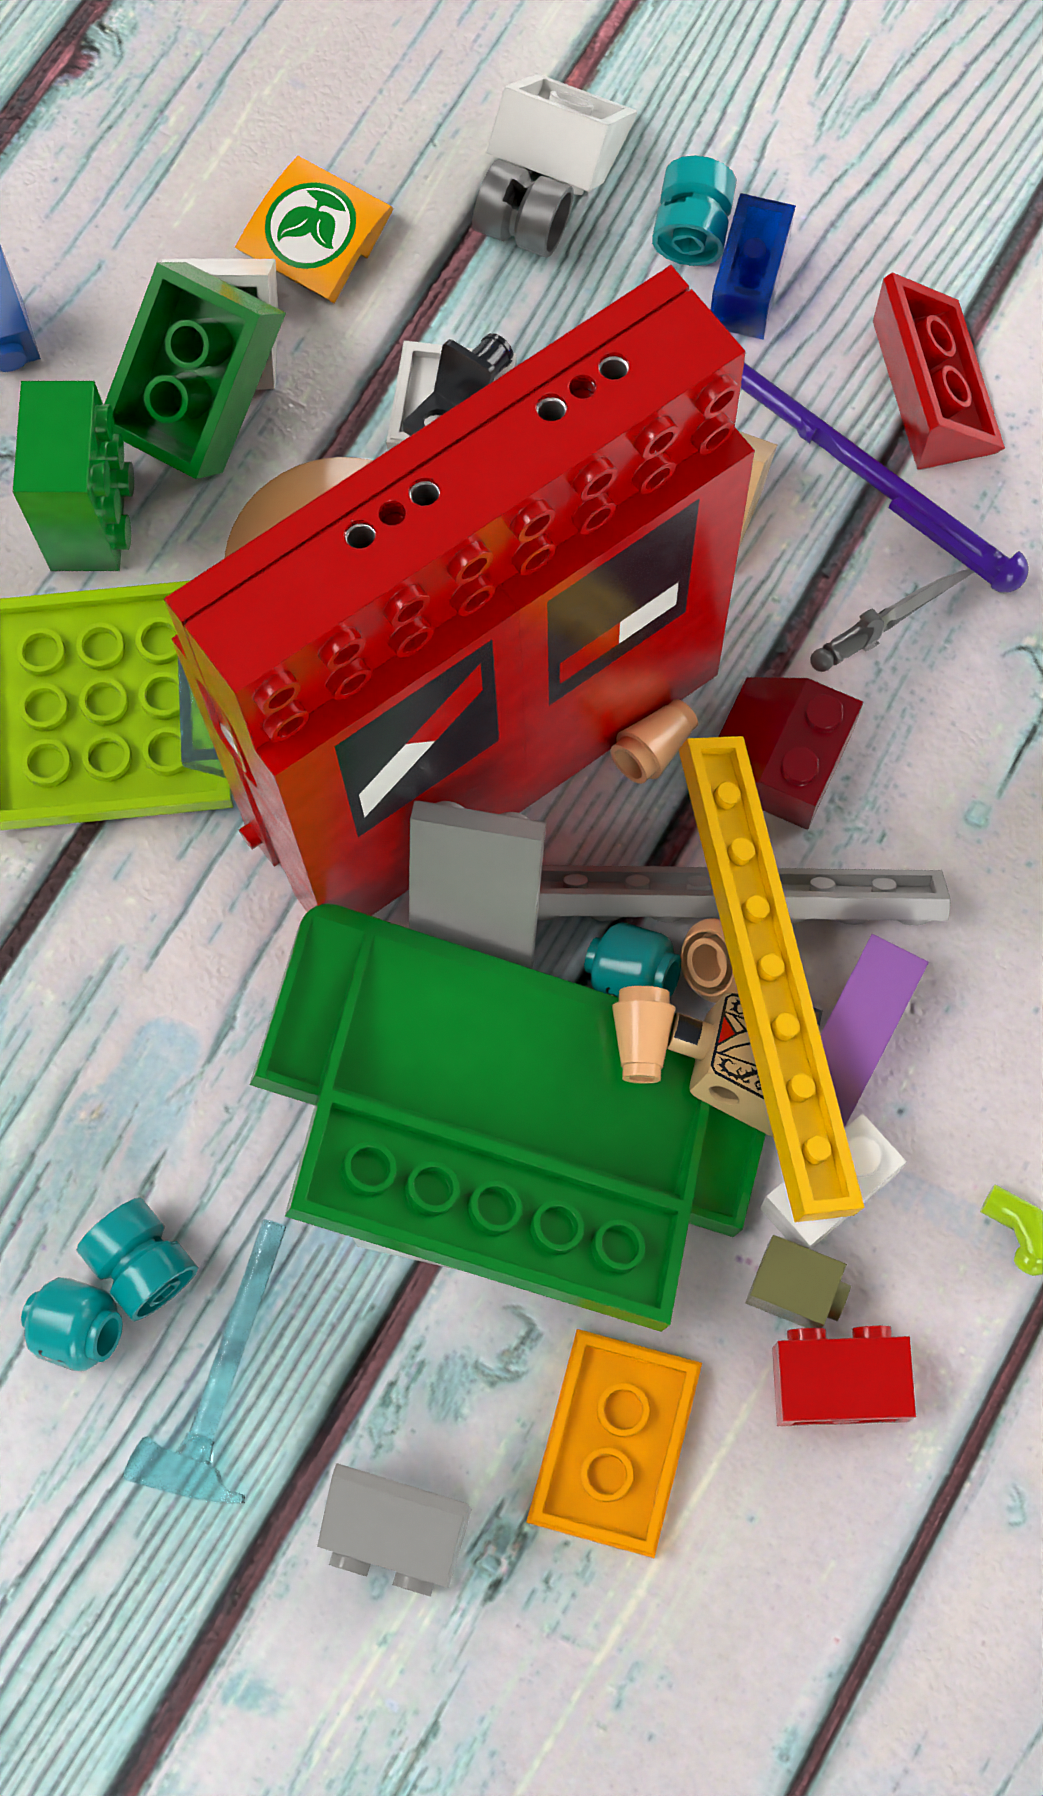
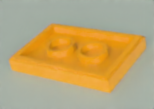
M577 1329L526 1523L654 1559L702 1363Z

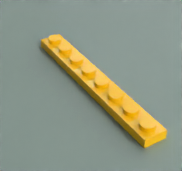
M744 737L687 738L678 751L794 1222L854 1216L864 1209L865 1206Z

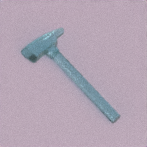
M262 1220L189 1433H186L176 1452L162 1447L148 1436L143 1437L134 1449L125 1467L123 1478L126 1481L200 1501L220 1504H245V1495L228 1490L223 1485L220 1471L212 1466L213 1446L215 1443L213 1440L282 1243L286 1226L274 1221Z

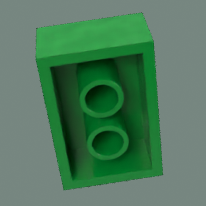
M157 262L104 403L110 404L112 407L114 434H121L123 442L194 479L223 473L286 312L187 262Z
M21 381L12 492L50 571H120L121 550H129L131 545L130 517L128 514L123 513L124 497H132L134 494L132 462L124 461L123 437L121 434H114L112 407L110 404H103L95 381Z

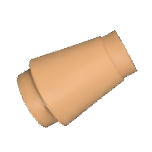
M674 699L668 705L663 706L620 731L616 736L617 743L611 747V756L618 769L627 778L639 784L645 783L649 778H659L679 748L698 726V719L694 711L683 701Z
M629 986L619 990V1002L612 1005L621 1067L623 1068L622 1079L631 1083L643 1084L661 1081V1069L663 1068L676 1010L675 1006L670 1004V992L654 986Z

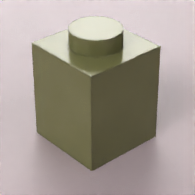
M772 1235L745 1303L805 1328H822L827 1318L834 1321L839 1320L847 1301L851 1285L841 1281L847 1264Z

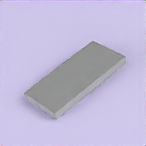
M414 801L410 817L409 929L533 969L546 823L531 820L527 816L516 812L495 814L465 809L463 806L450 801L437 803Z

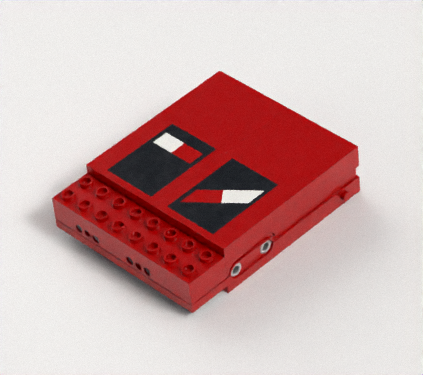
M669 265L164 598L177 635L172 637L171 640L245 824L238 830L252 850L259 846L274 867L280 863L294 895L307 912L321 904H336L372 916L409 890L410 817L414 801L429 803L450 801L463 806L465 809L495 814L505 812L520 813L611 750V747L617 743L616 736L620 731L663 706L668 705L674 699L683 700L718 675L755 453L753 447L735 427L746 351L693 289L689 290L687 282L672 265Z

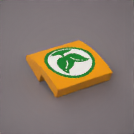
M297 155L265 195L241 234L235 248L252 259H276V272L335 304L360 255L368 258L394 208Z

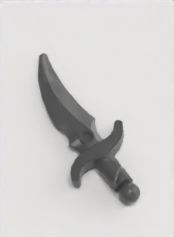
M966 569L937 579L894 605L883 609L878 614L874 609L864 612L859 616L861 620L852 628L832 639L830 643L824 644L823 648L816 649L811 654L810 663L812 668L819 672H825L833 665L841 663L845 658H849L861 649L864 651L873 649L880 644L878 640L883 632L891 629L920 607L970 576L974 571Z

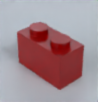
M881 1325L852 1328L853 1338L827 1339L825 1328L787 1330L788 1340L777 1341L772 1347L777 1427L898 1423L914 1419L916 1417L910 1336L892 1337L891 1326Z

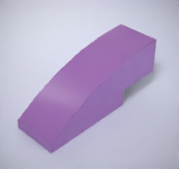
M871 934L820 1034L844 1128L929 963L874 934Z

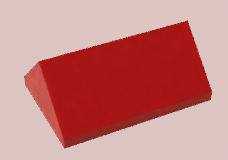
M893 272L883 278L873 324L917 470L993 455L1005 449L959 300Z

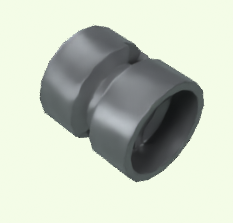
M498 159L489 168L478 192L472 218L473 229L501 241L515 236L516 245L519 248L548 258L557 248L564 233L572 208L574 189L572 186L546 176H541L537 180L531 181L530 173L527 169Z

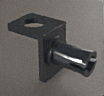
M489 333L482 338L481 342L472 351L454 340H447L442 345L434 392L403 421V432L409 436L413 435L425 427L424 421L428 417L443 415L492 383L494 378L512 363L513 350L507 340L495 333Z

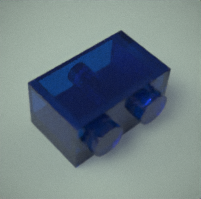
M740 193L714 284L710 309L729 332L764 340L790 243L796 205Z

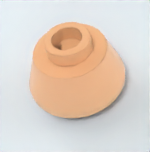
M709 918L699 921L690 928L684 938L681 949V968L686 981L700 997L717 1003L724 994H738L720 919Z

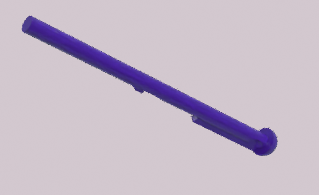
M744 362L741 389L794 427L799 436L810 444L811 441H814L839 462L892 501L888 506L890 510L990 583L993 590L1009 593L1019 589L1025 583L1028 577L1029 566L1027 559L1020 551L1011 558L1007 557Z

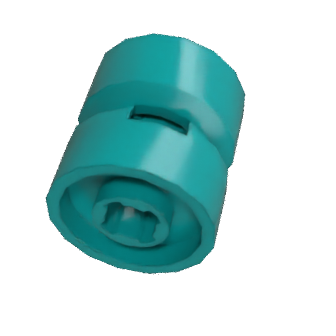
M694 155L680 157L673 160L666 167L660 198L661 206L657 211L652 235V244L655 250L663 257L678 264L702 266L716 262L723 255L729 224L728 216L731 214L737 182L736 176L728 166L710 157Z
M141 1197L134 1198L107 1214L85 1234L76 1249L100 1280L110 1278L114 1280L110 1294L134 1322L149 1316L169 1302L193 1279L199 1269L177 1241L169 1242L168 1240H162L161 1237L165 1226Z

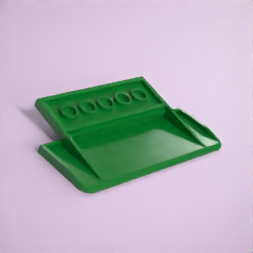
M321 904L311 908L299 924L249 1084L314 1105L285 1217L660 1332L671 1325L688 1225L692 1224L730 1237L736 1236L743 1230L766 1134L692 1095L689 1086L695 1058L667 1049L663 1068L661 1069V1081L646 1084L624 1081L622 1079L623 1068L621 1067L612 1005L619 1002L618 997L336 904Z

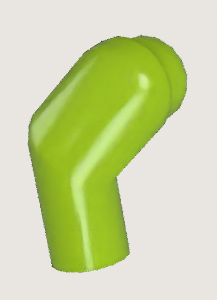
M995 1184L986 1197L980 1212L1014 1230L1020 1244L1014 1256L1015 1265L1029 1275H1042L1043 1211Z

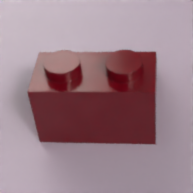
M747 677L718 737H744L762 811L808 830L855 729L864 702L809 678Z

